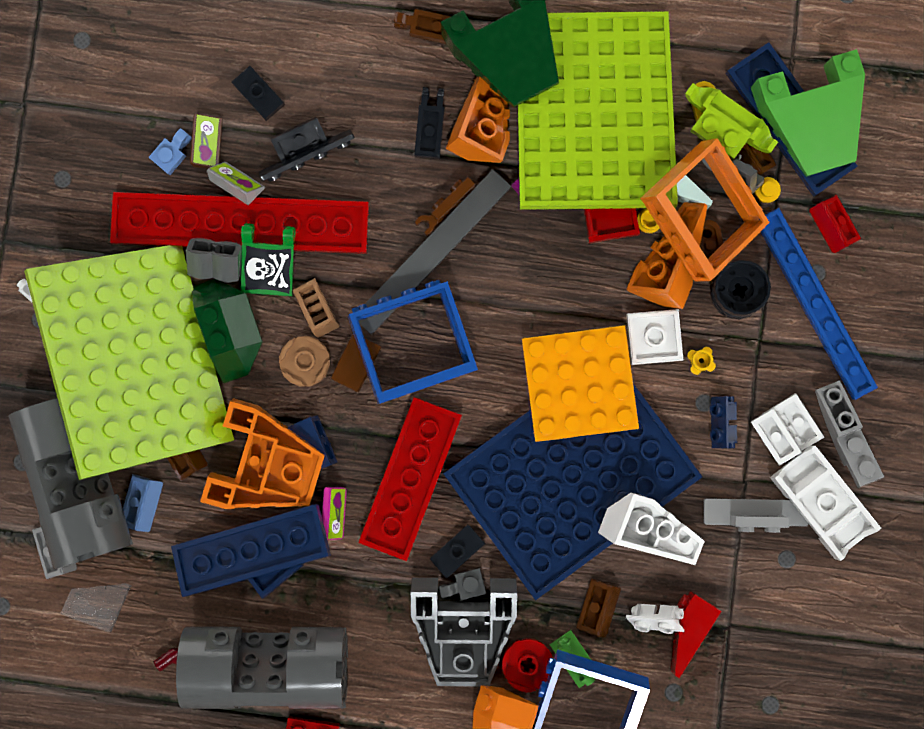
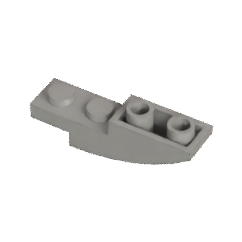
M837 381L817 389L815 393L830 436L843 465L848 467L857 488L882 479L884 475L861 431L863 426L841 382Z

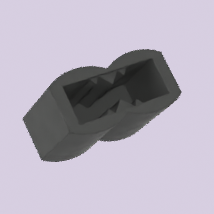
M204 238L190 239L186 248L188 275L198 279L214 278L227 283L239 281L242 267V245L228 241L215 242Z

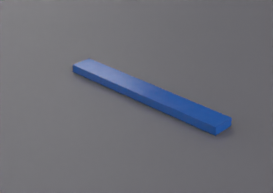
M777 208L766 214L765 216L770 223L761 231V234L852 400H856L877 389L878 387L781 210Z

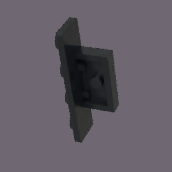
M314 117L270 138L281 161L259 171V177L261 181H274L282 176V172L288 169L294 171L305 165L304 162L309 159H321L328 154L327 151L335 147L342 149L350 145V140L355 137L351 129H348L327 139L317 117Z

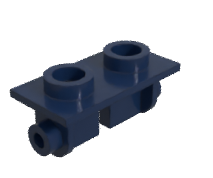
M711 397L710 439L712 441V448H735V443H738L737 425H729V420H737V402H734V397Z

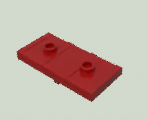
M636 208L583 209L589 243L640 235Z

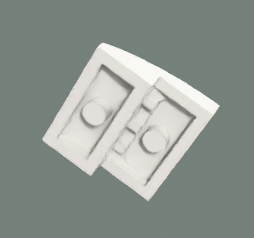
M796 393L751 421L779 466L824 438V435Z

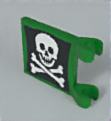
M250 223L244 224L241 228V291L253 294L292 296L295 227H285L283 230V244L253 242L255 226Z

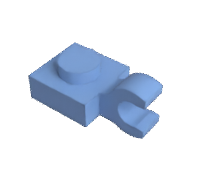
M180 128L174 135L172 142L164 138L149 158L167 174L171 175L185 159L186 155L181 151L191 141L192 137Z

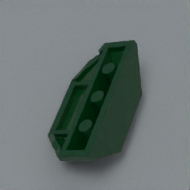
M217 279L193 286L192 299L194 311L210 358L223 383L225 384L248 376L263 340L247 294Z

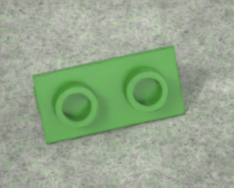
M571 630L549 644L555 653L557 650L590 659ZM567 670L579 688L585 684L589 686L595 681L594 677Z

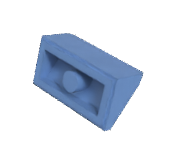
M132 474L123 507L128 528L143 532L151 530L163 486L162 482Z

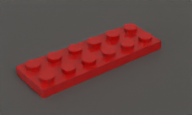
M413 398L358 543L401 560H408L462 415L418 398Z

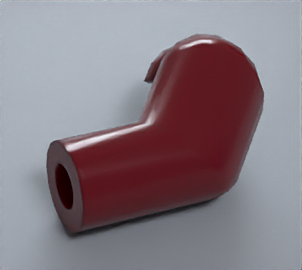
M178 648L169 649L153 661L155 667L160 672L171 664L177 665Z

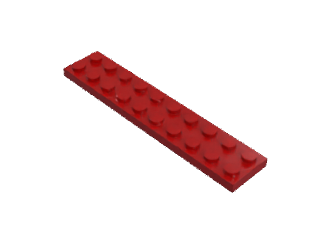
M113 192L110 243L115 245H173L187 247L190 239L204 238L215 242L228 241L242 245L241 228L244 224L250 223L255 226L253 242L283 244V230L285 227L291 226L296 229L294 251L367 254L369 202L255 198L247 205L238 198L230 196Z

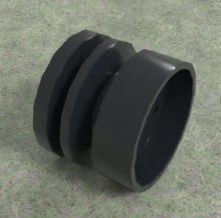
M744 260L732 262L718 273L711 285L710 296L713 306L720 314L729 319L740 320L748 318L766 304L770 297L771 283L768 274L756 263ZM735 286L737 289L742 288L744 290L741 297L739 295L734 296Z

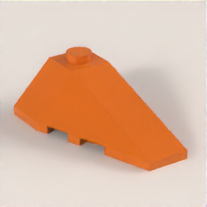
M684 202L677 212L700 247L707 205L705 203ZM664 235L659 242L655 241L650 247L652 252L644 262L641 260L638 263L626 290L660 306L683 309L693 285V278Z

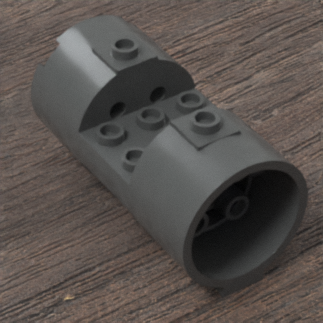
M58 398L11 413L8 416L38 510L40 525L53 568L58 569L132 545V538L118 494L114 495L108 473L79 480Z
M186 626L181 634L177 654L176 689L179 706L182 709L241 708V706H288L289 709L346 708L348 690L347 628L292 627L290 633H243L241 627Z

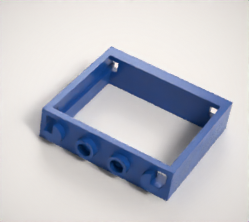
M440 280L426 283V289L416 291L415 287L402 291V297L393 300L391 296L383 297L376 300L377 305L369 308L366 304L352 308L353 313L348 315V319L377 404L478 370L448 281L440 283ZM440 294L464 364L382 391L359 321Z
M561 650L556 651L554 659L549 658L546 667V673L549 675L547 681H542L539 688L538 697H541L532 729H541L561 668L633 689L619 729L637 728L650 691L648 677Z

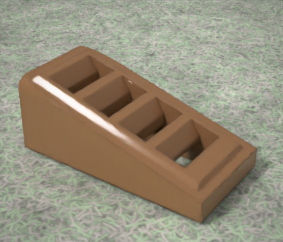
M315 278L293 289V293L309 327L317 338L339 327L335 315ZM315 290V292H316L315 294L309 296V297L306 298V299H303L302 296H304V295L308 294L309 292ZM317 300H320L319 303H317V304H315V305H313V306H311V307H309V308L307 307V305H309V304H311V303H313V302H315V301H317ZM324 309L325 312L315 317H312L313 314Z

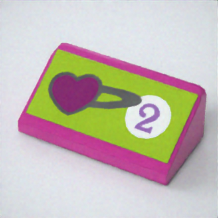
M328 486L324 488L322 519L327 540H337L344 537L347 491L344 487Z

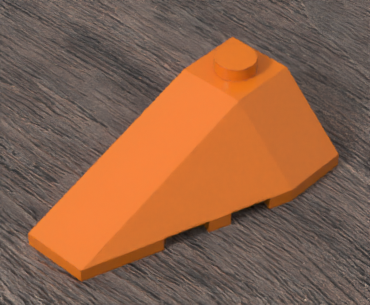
M480 76L476 77L453 127L446 149L468 161L501 163L510 141V132L508 131L510 109H508V102L492 90L489 84Z
M481 685L473 712V729H532L539 706L502 687Z

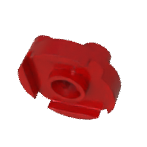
M534 638L515 640L505 650L502 658L503 673L509 684L522 692H533L539 689L541 682H546L549 675L546 673V667L549 658H553L551 651L544 643ZM531 658L535 668H530L528 672H525L521 662Z

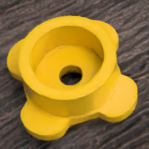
M704 347L699 351L690 350L687 354V358L690 359L692 365L690 371L695 375L705 370L711 372L716 367V364L713 362L712 349L709 347ZM700 358H702V359L704 360L703 363H700V362H699V359H700Z

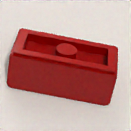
M837 195L810 208V214L833 253L861 239Z

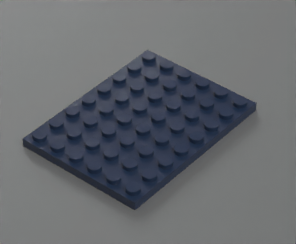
M634 383L639 429L535 442L531 410H529L443 473L535 601L613 544L598 533L607 508L629 493L652 498L663 507L702 478L700 472Z

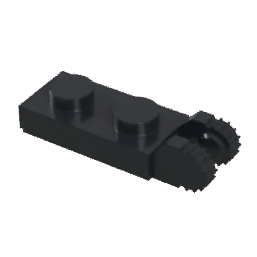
M423 87L421 105H419L414 153V156L417 158L440 160L445 111L443 107L445 89L439 88L437 92V106H427L430 91L429 87Z

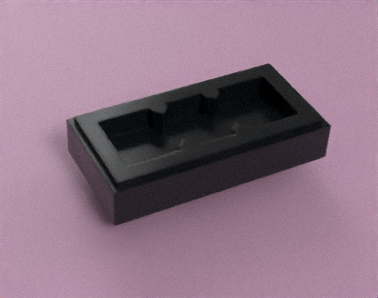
M251 66L231 82L265 121L285 105Z
M467 524L430 557V560L448 578L485 545V542Z

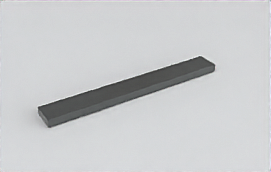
M492 169L365 303L367 307L377 305L376 300L383 297L391 296L393 300L402 297V291L414 287L417 288L511 189V186ZM396 309L360 320L359 324L372 335Z

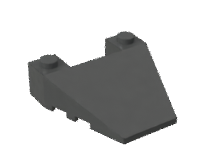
M412 578L411 618L416 625L420 642L425 649L437 686H490L500 660L501 652L507 643L509 632L517 617L516 579L490 578V602L438 601V578Z

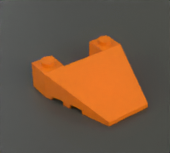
M233 398L229 403L223 427L248 434L236 478H231L211 472L207 477L200 502L224 509L310 506L325 455L260 406Z

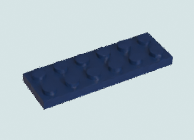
M768 42L727 70L725 74L755 116L764 120L771 136L778 141V148L814 197L858 166L854 162L806 177L788 153V148L783 141L774 134L772 126L766 118L760 115L751 90V86L758 78L783 71L790 95L804 92Z
M318 504L171 546L182 597H188L331 556Z

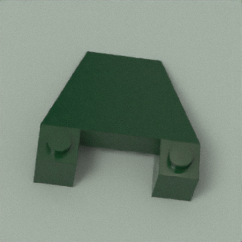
M509 0L514 12L477 31L464 10L441 21L442 37L453 56L459 62L462 61L477 77L480 76L486 81L489 87L512 107H516L559 84L545 0Z

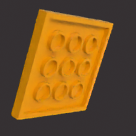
M625 325L521 339L535 442L639 429Z

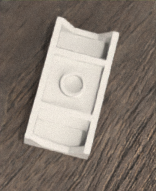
M816 446L807 447L802 453L798 454L770 477L782 494L789 498L820 537L818 539L836 560H843L849 549L864 537L881 529Z

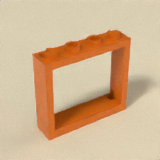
M718 138L701 141L640 198L694 281H711L770 223L763 213L762 207L759 206L752 195L750 187L742 179L737 166L733 164L725 151V147L721 145ZM703 158L744 221L708 259L666 195Z

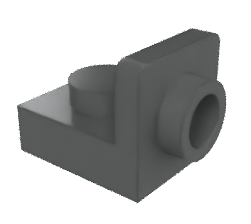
M737 158L733 161L742 179L750 187L753 194L764 183V177L757 174V170L751 165L745 164Z

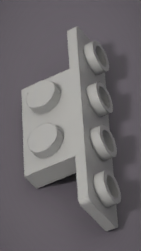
M704 499L703 522L706 525H731L738 527L739 532H754V527H764V532L778 533L780 528H789V526H808V522L790 500Z

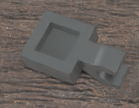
M480 568L454 574L456 582L439 586L442 598L459 593L460 599L464 600L486 594Z

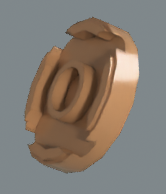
M301 336L289 340L282 348L279 356V364L283 376L290 383L300 387H310L320 383L327 376L331 366L327 347L318 339L310 336Z

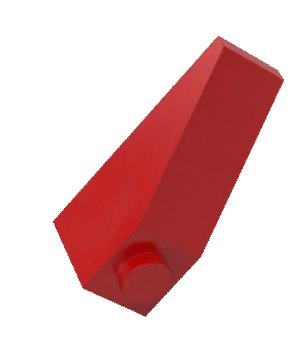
M691 591L688 595L684 594L677 604L679 609L684 611L683 619H679V624L684 628V632H674L671 672L678 678L681 677L722 612Z

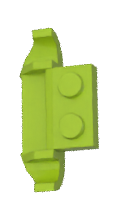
M692 83L685 93L688 101L703 113L690 132L703 141L718 138L732 161L745 143L764 153H771L777 145L778 141L773 139L768 126L762 118L756 117L724 95L721 90L711 87H697V85Z

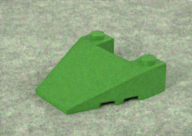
M857 49L832 56L823 66L829 85L791 96L782 71L758 78L751 86L758 112L772 126L774 134L783 141L788 148V153L806 177L856 162L865 72Z

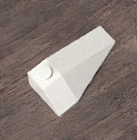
M629 493L607 508L598 531L599 534L614 544L693 565L696 564L704 544L703 539L677 520L655 500L635 493Z

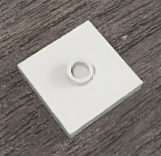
M679 309L626 314L631 365L683 361Z

